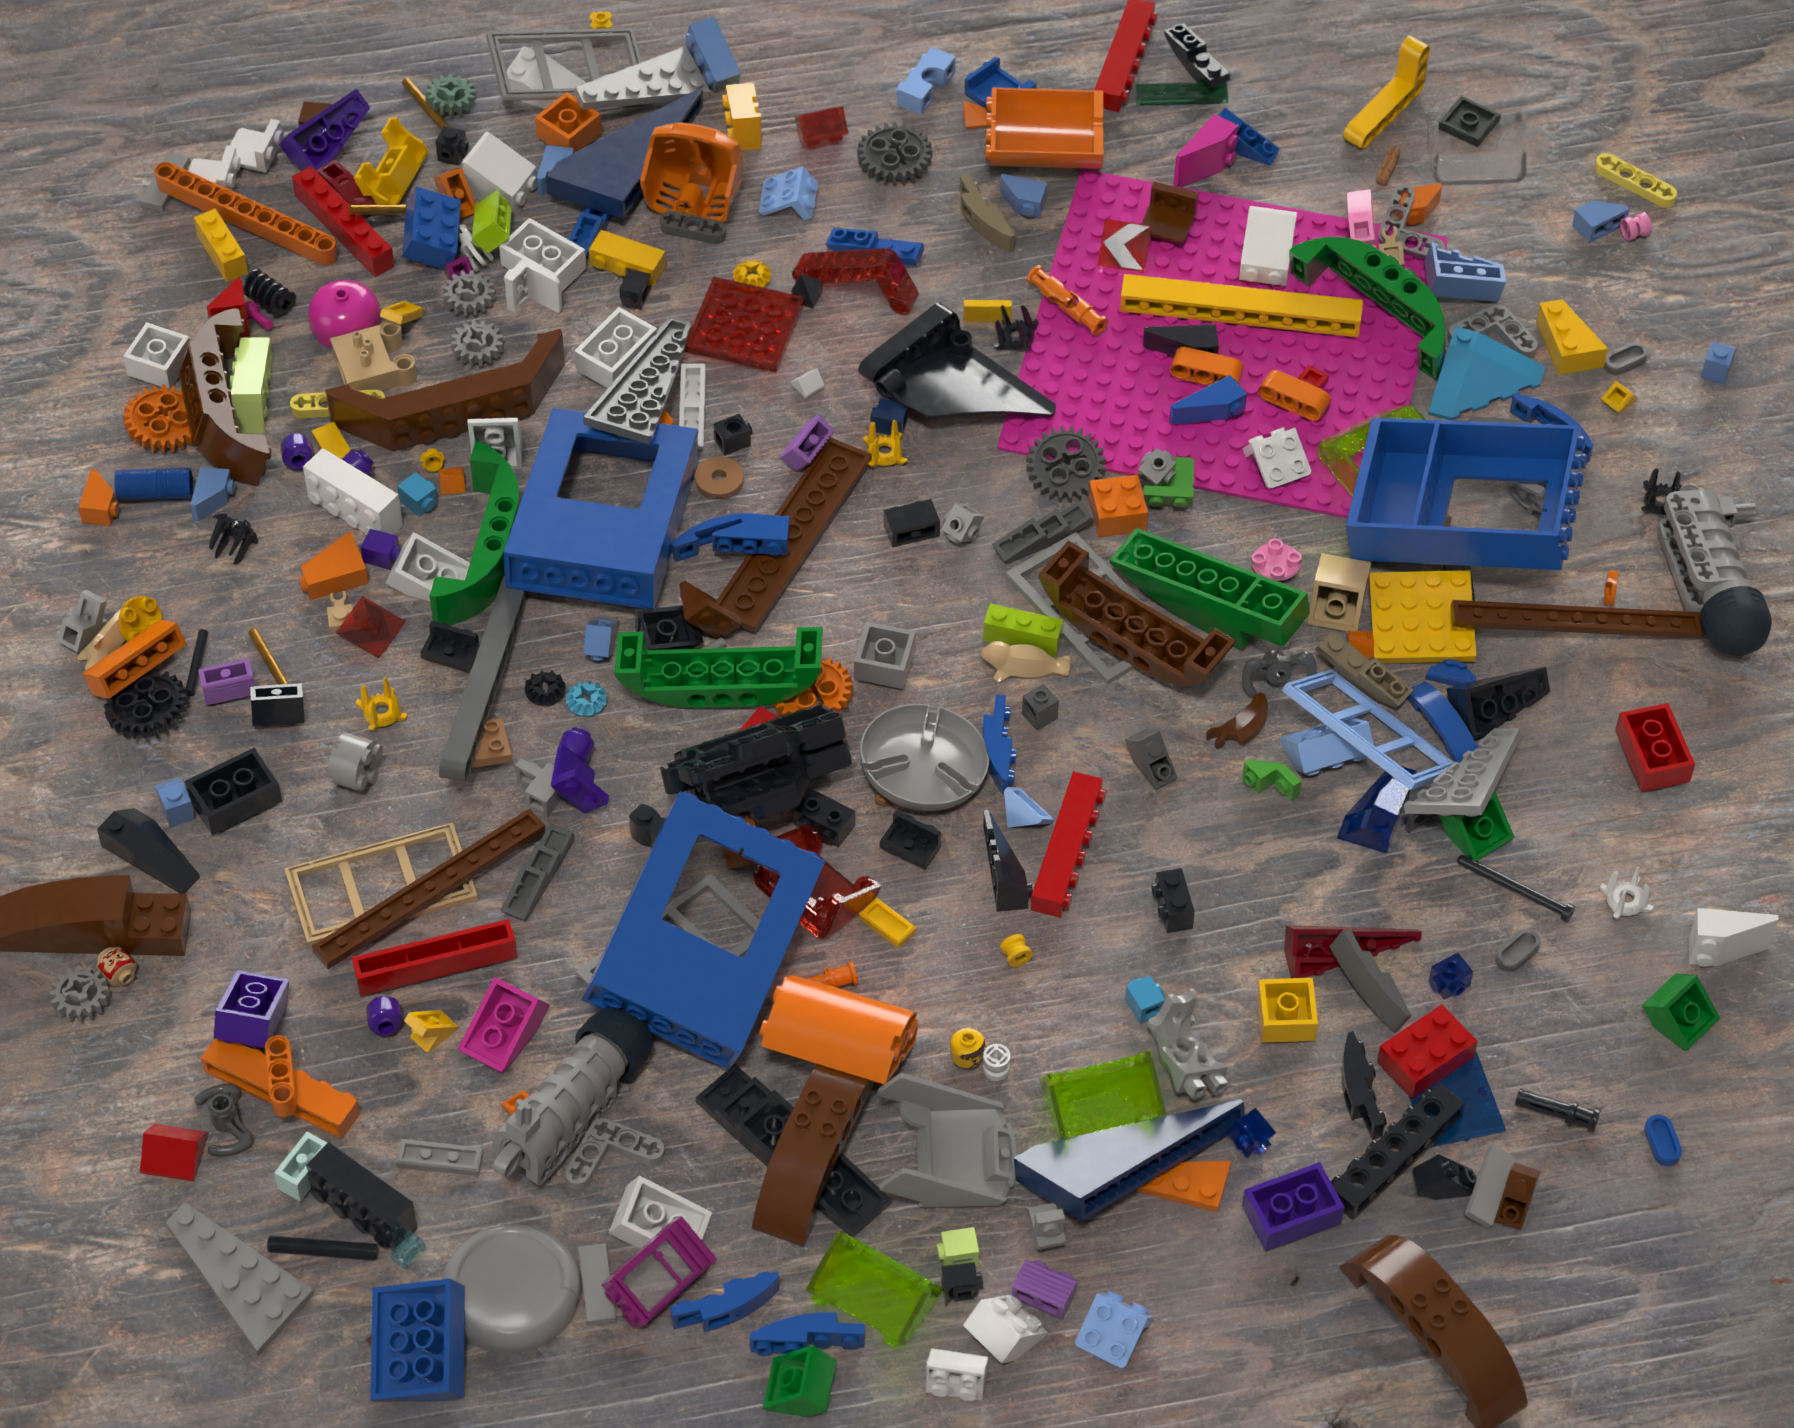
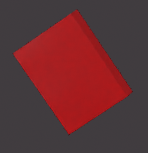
M237 277L207 306V312L210 319L212 316L223 311L239 308L240 317L244 319L245 323L244 331L240 333L239 338L249 337V322L242 279Z
M153 1124L143 1133L140 1174L194 1182L209 1135L208 1132Z

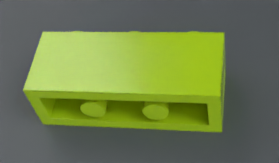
M495 190L475 204L472 241L477 248H482L486 254L507 241L510 235L512 206L498 190Z
M990 603L983 624V641L989 643L1002 641L1008 645H1033L1044 650L1050 656L1057 657L1063 638L1064 620Z

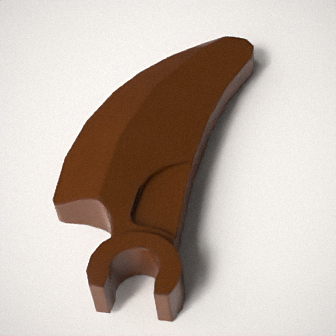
M1257 693L1250 704L1233 719L1218 728H1210L1206 732V740L1209 741L1212 738H1217L1215 740V748L1217 749L1224 746L1227 740H1234L1240 745H1244L1252 740L1261 731L1267 719L1268 704L1265 694Z

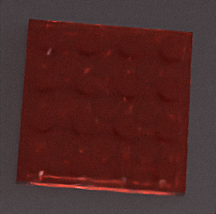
M713 276L691 328L685 352L777 373L804 306L805 297Z

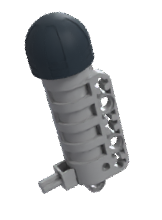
M1687 484L1682 486L1680 491L1671 492L1667 495L1664 504L1667 517L1660 520L1657 529L1658 538L1686 611L1700 612V618L1706 635L1716 649L1733 656H1745L1757 651L1765 644L1770 633L1772 619L1763 594L1758 589L1753 588L1747 579V573L1740 561V555L1733 543L1729 527H1734L1736 518L1755 517L1756 505L1755 503L1734 504L1731 496L1717 498L1709 490H1703L1695 485ZM1670 545H1678L1680 550H1673ZM1684 582H1692L1695 587H1687Z
M609 1006L591 1016L577 1031L575 1036L576 1045L571 1050L570 1057L564 1058L555 1067L554 1075H549L538 1087V1093H532L524 1100L517 1099L516 1112L494 1134L492 1157L495 1159L493 1170L504 1177H509L520 1165L526 1169L527 1179L539 1186L542 1185L583 1140L591 1124L595 1120L602 1118L612 1107L616 1099L617 1082H625L631 1079L649 1057L652 1048V1033L645 1020H639L636 1015L626 1013L624 1008L616 1009Z

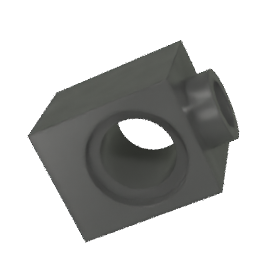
M1042 684L1023 695L1022 715L1038 731L1058 719L1059 700Z

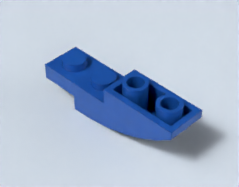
M833 227L826 242L827 248L849 259L896 271L900 264L917 266L924 252L922 242L881 239L878 237L877 231Z
M996 695L994 715L983 714V739L989 756L988 770L999 791L1004 795V790L1008 785H1014L1015 769H1010V764H1016L1017 748H1012V738L1008 737V727L1004 726V721H1009L1010 706H1006V695Z
M778 1271L772 1273L762 1272L746 1279L735 1278L723 1284V1294L721 1295L710 1294L703 1299L695 1301L684 1300L670 1306L673 1329L701 1323L705 1333L722 1328L748 1316L763 1306L780 1290Z
M811 1313L793 1316L768 1324L750 1334V1352L763 1356L772 1353L786 1354L805 1348L808 1345H814L818 1348L842 1346L845 1349H856L857 1347H864L865 1324L837 1323V1313Z

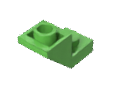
M1250 759L1244 762L1243 780L1249 787H1253L1258 794L1275 784L1277 790L1281 794H1285L1291 801L1299 796L1301 780L1285 764Z

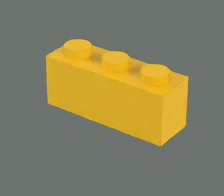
M213 209L195 216L197 237L225 281L229 282L237 277L248 274L245 254L217 210Z
M604 230L599 232L589 248L590 265L626 277L625 267L649 273L650 279L647 284L655 286L666 268V254L664 250Z

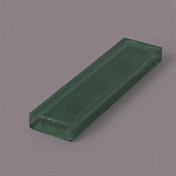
M1205 82L1135 84L1137 106L1228 104L1229 99L1227 82L1211 88Z

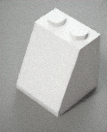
M489 132L484 133L462 161L463 172L473 197L482 200L495 190H498L512 206V213H515L519 206L525 203L529 193L537 187L536 166Z
M1255 206L1249 207L1239 280L1286 286L1290 266L1289 250L1293 247L1297 212Z

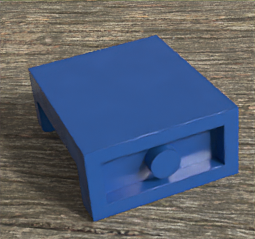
M995 56L990 61H986L976 71L966 76L964 94L981 107L986 108L987 111V97H992V88L1036 89V83L1029 79L1022 84L1000 67V58Z

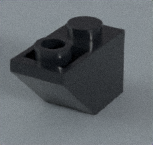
M1440 1154L1413 1168L1418 1192L1434 1200L1471 1196L1477 1180L1473 1169Z

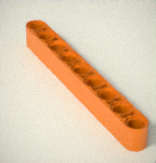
M162 162L154 169L157 187L165 194L205 212L216 209L222 220L321 265H332L338 259L336 241L329 234L172 163Z

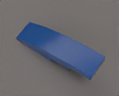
M586 207L585 211L580 213L568 240L584 248L585 257L587 258L593 241L601 230H606L613 215Z

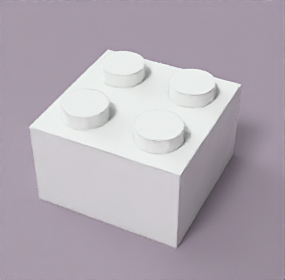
M146 322L123 356L127 375L161 387L165 384L166 388L170 389L179 377L178 373L190 340L189 336Z

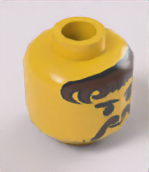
M963 1028L956 1031L950 1041V1056L953 1062L962 1068H974L983 1061L985 1051L983 1035L972 1028Z

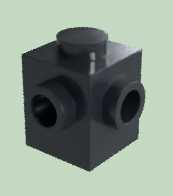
M443 126L435 141L437 160L460 166L469 149L466 131Z

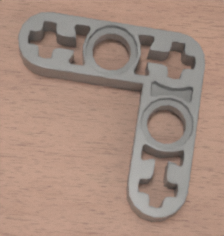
M1402 184L1397 186L1393 192L1379 230L1378 241L1379 244L1386 243L1382 236L1383 227H1385L1386 235H1388L1390 227L1394 228L1396 226L1398 231L1396 242H1403L1404 254L1425 260L1431 242L1437 243L1438 248L1444 250L1445 245L1438 238L1404 229L1414 204L1415 192L1410 185ZM1408 193V197L1404 199L1403 206H1401L1400 196ZM1393 212H1400L1403 218L1400 221H1393L1390 215ZM1408 239H1415L1418 245L1415 248H1408L1405 242ZM1424 242V243H1425V247H1424V250L1421 251V249H1422V243Z
M1493 305L1450 326L1448 332L1449 343L1455 327L1479 332L1485 336L1496 332L1509 348L1530 359L1536 355L1538 347L1536 339L1503 305ZM1481 323L1485 327L1477 329L1472 324ZM1514 329L1518 334L1510 335L1506 330Z
M597 1119L589 1127L566 1169V1182L573 1190L578 1191L587 1188L608 1150L645 1165L656 1166L664 1160V1144L655 1137L609 1119ZM603 1129H607V1133H603L602 1136L598 1135V1131L602 1132ZM625 1137H631L635 1140V1143L630 1147H623L620 1141ZM653 1148L657 1149V1153L653 1152L652 1155H648L647 1151H652ZM588 1149H593L598 1152V1155L594 1159H586L583 1153ZM581 1165L584 1166L582 1171L583 1177L574 1180L573 1175L577 1176L581 1171Z

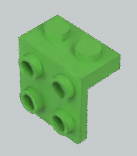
M1174 457L1176 475L1169 484L1148 486L1144 483L1143 495L1146 504L1151 506H1192L1194 497V460L1192 458Z

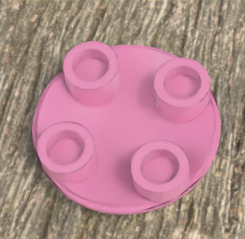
M1275 538L1271 539L1268 544L1259 547L1253 553L1251 564L1257 574L1275 581H1282L1298 573L1301 568L1302 556L1293 547L1283 544L1280 539Z

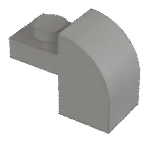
M88 590L82 591L76 613L63 619L57 641L76 652L82 651L107 623V620L103 618L107 600Z
M520 758L515 764L516 780L528 786L525 790L526 806L548 817L561 799V794L551 787L554 766L548 762L541 769L536 763L527 762Z
M1054 1203L1028 1208L1027 1222L1037 1250L1066 1245L1067 1241L1064 1234L1065 1217L1062 1209H1057Z

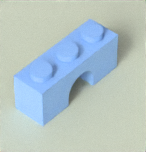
M931 47L926 54L921 56L917 66L909 71L906 80L898 85L896 90L898 106L922 115L933 102V85L930 83L943 87L955 74L956 56Z

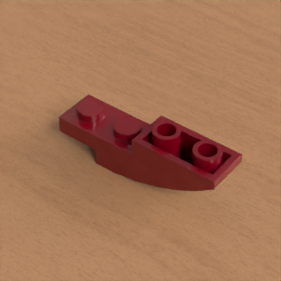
M333 160L316 170L349 205H377L371 196H363L354 180V176L337 160ZM359 214V215H360L363 219H367V218H369V217H370L371 215H373V214Z

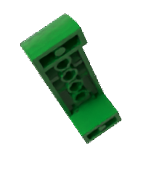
M1347 237L1315 238L1297 244L1289 250L1291 274L1308 287L1329 268L1424 339L1417 345L1418 368L1435 381L1439 379L1446 356L1445 320L1435 295L1418 278L1414 271L1411 269L1406 270L1399 264L1396 258L1391 255L1387 256L1374 246Z
M475 441L470 457L473 491L489 493L490 496L466 579L459 580L435 576L429 596L433 621L446 623L450 626L480 614L495 601L502 579L505 576L504 550L520 506L519 486L510 464L500 453L478 441Z
M797 627L796 646L648 650L644 632H618L614 674L620 683L643 698L669 706L727 708L776 704L801 694L818 678L821 672L823 627Z

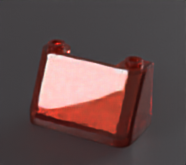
M808 824L776 836L781 840H789L795 844V847L804 851L814 852L818 856L822 849L820 835ZM825 861L799 923L817 938L823 939L828 937L877 897L881 885L873 878L865 875L857 878L853 884ZM757 863L753 878L756 886L771 898L780 875Z

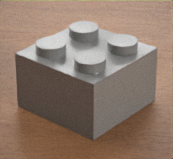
M866 622L854 660V680L904 689L915 653L916 631Z

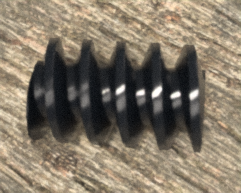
M260 269L252 270L243 283L244 295L276 317L284 316L295 305L296 294L290 292L287 287H283L275 279L269 278L268 274L263 273Z

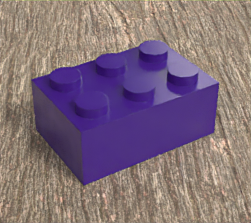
M237 970L215 1010L213 1038L227 1043L236 1042L255 1048H265L267 1040L274 1035L287 1009L290 979Z
M1320 1162L1244 1189L1242 1207L1265 1251L1339 1225L1342 1222L1344 1206Z

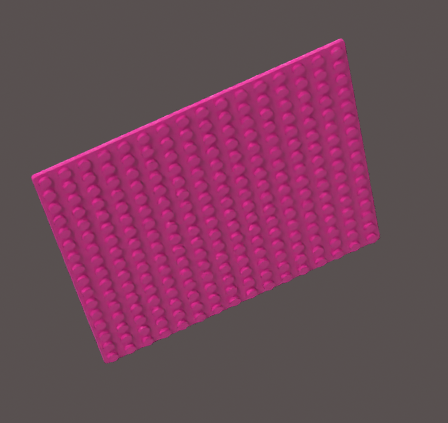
M1081 170L1049 276H1054L1061 281L1067 291H1073L1090 304L1101 317L1105 316L1109 322L1106 329L1100 335L1094 336L1091 333V329L1086 325L1079 324L1065 313L1057 303L1050 301L1044 295L1042 296L1036 316L1039 325L1034 331V338L1030 343L1032 347L1025 352L1018 378L1056 404L1055 415L1046 417L1006 414L998 440V449L1027 456L1030 455L1029 447L1035 446L1034 439L1042 440V432L1049 436L1051 435L1052 427L1056 432H1060L1061 426L1064 427L1065 431H1069L1070 427L1073 426L1075 433L1082 428L1084 437L1091 433V442L1094 440L1099 441L1097 448H1103L1102 456L1106 457L1105 471L1128 476L1137 475L1138 468L1142 465L1140 463L1146 453H1153L1158 448L1162 452L1164 450L1169 452L1173 457H1185L1194 460V489L1348 519L1371 419H1407L1419 367L1417 345L1424 338L1329 268L1309 287L1291 274L1290 266L1286 286L1239 280L1250 206L1297 212L1293 246L1322 237L1350 238L1349 218L1183 188L1199 193L1197 214L1185 242L1178 244L1139 233L1126 242L1124 246L1142 270L1126 268L1119 264L1103 241L1128 224L1141 225L1150 204L1153 182L1091 170ZM1375 224L1376 245L1378 250V234L1381 224ZM1390 227L1388 236L1393 235L1394 228ZM1414 231L1442 240L1446 250L1448 239L1445 236ZM1408 239L1405 245L1408 248H1415L1418 242L1415 239ZM1424 242L1422 243V249H1421V251L1424 250V247H1425V243H1424ZM1404 254V268L1414 271L1418 278L1428 287L1425 260ZM1124 274L1363 300L1359 337L1120 311ZM1216 324L1219 344L1218 354L1238 359L1244 366L1239 385L1247 393L1246 409L1239 415H1234L1226 420L1171 424L1169 422L1170 406L1202 390L1207 385L1174 377L1170 373V367L1174 359L1173 356L1143 347L1144 327ZM1310 365L1329 375L1328 383L1322 390L1330 395L1332 402L1320 420L1312 421L1264 400L1259 395L1258 388L1271 370H1278L1297 378ZM1284 427L1285 431L1296 428L1310 465L1311 473L1300 479L1268 489L1264 483L1255 456L1245 457L1242 448L1250 444L1248 440L1262 435L1265 439L1271 436L1270 432ZM1070 447L1067 449L1070 452L1078 451L1076 447ZM1047 455L1044 458L1047 460H1054L1056 457L1053 455Z

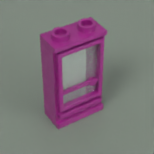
M680 1216L667 1224L606 1279L601 1286L605 1290L604 1295L611 1303L617 1304L623 1311L622 1316L629 1325L639 1328L646 1325L705 1269L713 1264L717 1258L685 1219Z

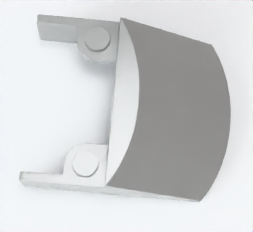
M904 1073L898 1074L878 1089V1096L900 1102L902 1118L908 1124L917 1127L918 1172L907 1168L900 1169L880 1183L881 1191L919 1201V1207L1000 1206L1007 1200L1008 1197L1006 1196L1009 1189L1013 1187L1015 1182L1014 1157L1017 1156L1012 1125L1005 1121L1001 1112L1004 1106L1001 1102Z

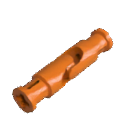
M1038 265L1031 269L1026 278L1030 285L1034 284L1038 287L1045 297L1057 303L1065 313L1079 324L1086 325L1091 329V333L1094 336L1100 335L1106 329L1109 321L1105 316L1101 317L1090 304L1073 291H1067L1063 283L1054 276L1050 277L1045 273L1042 266Z

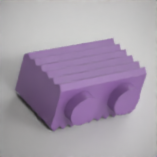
M816 415L799 431L780 456L781 459L794 471L799 472L816 457V454L819 453L824 444L827 443V440H829V437L834 433V429L824 419Z
M247 658L245 660L240 659V661L235 660L234 663L230 661L229 664L225 662L224 665L220 664L219 666L215 665L214 667L210 666L209 668L205 667L198 670L206 705L250 696V686H255L250 662Z
M1026 1259L1012 1284L1011 1296L1016 1297L1028 1306L1063 1319L1077 1292V1281L1067 1272L1061 1271L1057 1273L1050 1270L1041 1261L1035 1260L1032 1262Z

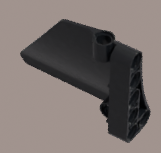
M940 302L931 306L865 357L858 367V373L873 383L882 397L890 399L926 418L933 419L974 414H1022L1051 417L1055 415L1056 404L974 348L972 335L966 330H961L957 314Z

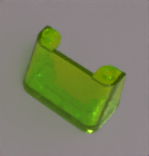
M1151 1050L1114 1061L1071 1071L1067 1070L1061 1074L1055 1072L1039 1078L1059 1140L1167 1115Z
M839 1230L806 1288V1291L813 1294L811 1300L826 1307L827 1303H830L880 1331L885 1335L882 1340L896 1348L899 1344L906 1345L943 1290V1287Z

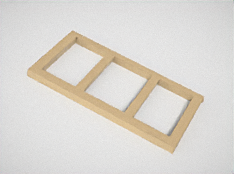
M453 822L284 868V875L287 877L308 947L316 944L349 922L315 931L298 877L339 866L354 916L357 918L364 913L349 863L396 851L406 884L409 885L416 879L406 847L446 837L452 857L462 851ZM472 878L462 884L463 890L444 895L407 920L477 901L478 895Z

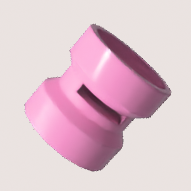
M1645 212L1636 214L1634 218L1626 217L1620 220V230L1626 241L1634 240L1639 235L1641 237L1648 236L1652 232L1650 218Z

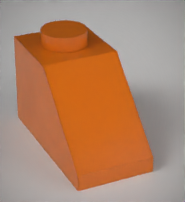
M462 167L434 176L440 194L461 200L459 219L474 214L476 203Z
M1441 183L1412 187L1415 192V200L1406 225L1424 223L1440 203ZM1408 193L1400 196L1401 206H1403L1404 199L1408 197ZM1396 212L1398 220H1402L1403 215L1400 212Z
M91 469L78 506L82 523L111 526L114 517L118 516L119 502H116L114 491L97 470Z

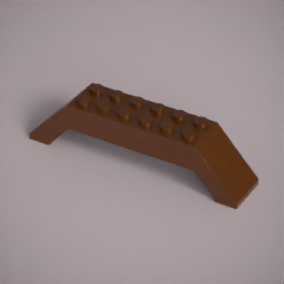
M557 329L538 334V341L522 362L382 399L351 389L349 384L327 389L325 393L330 423L334 422L338 429L394 452L469 432L468 419L524 418L533 415L565 365L562 331Z

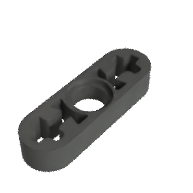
M674 211L664 212L660 216V229L665 234L712 244L722 243L726 239V226L721 221ZM689 225L699 226L697 230L687 229Z

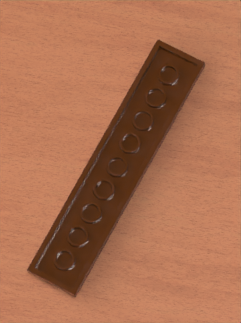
M829 437V440H827V443L824 444L819 453L816 454V457L811 461L775 514L776 516H789L788 554H748L715 602L741 617L742 625L740 628L754 634L757 632L867 469L868 463L872 459V454Z

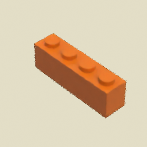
M160 619L82 674L93 695L109 699L183 648L187 643L177 623Z

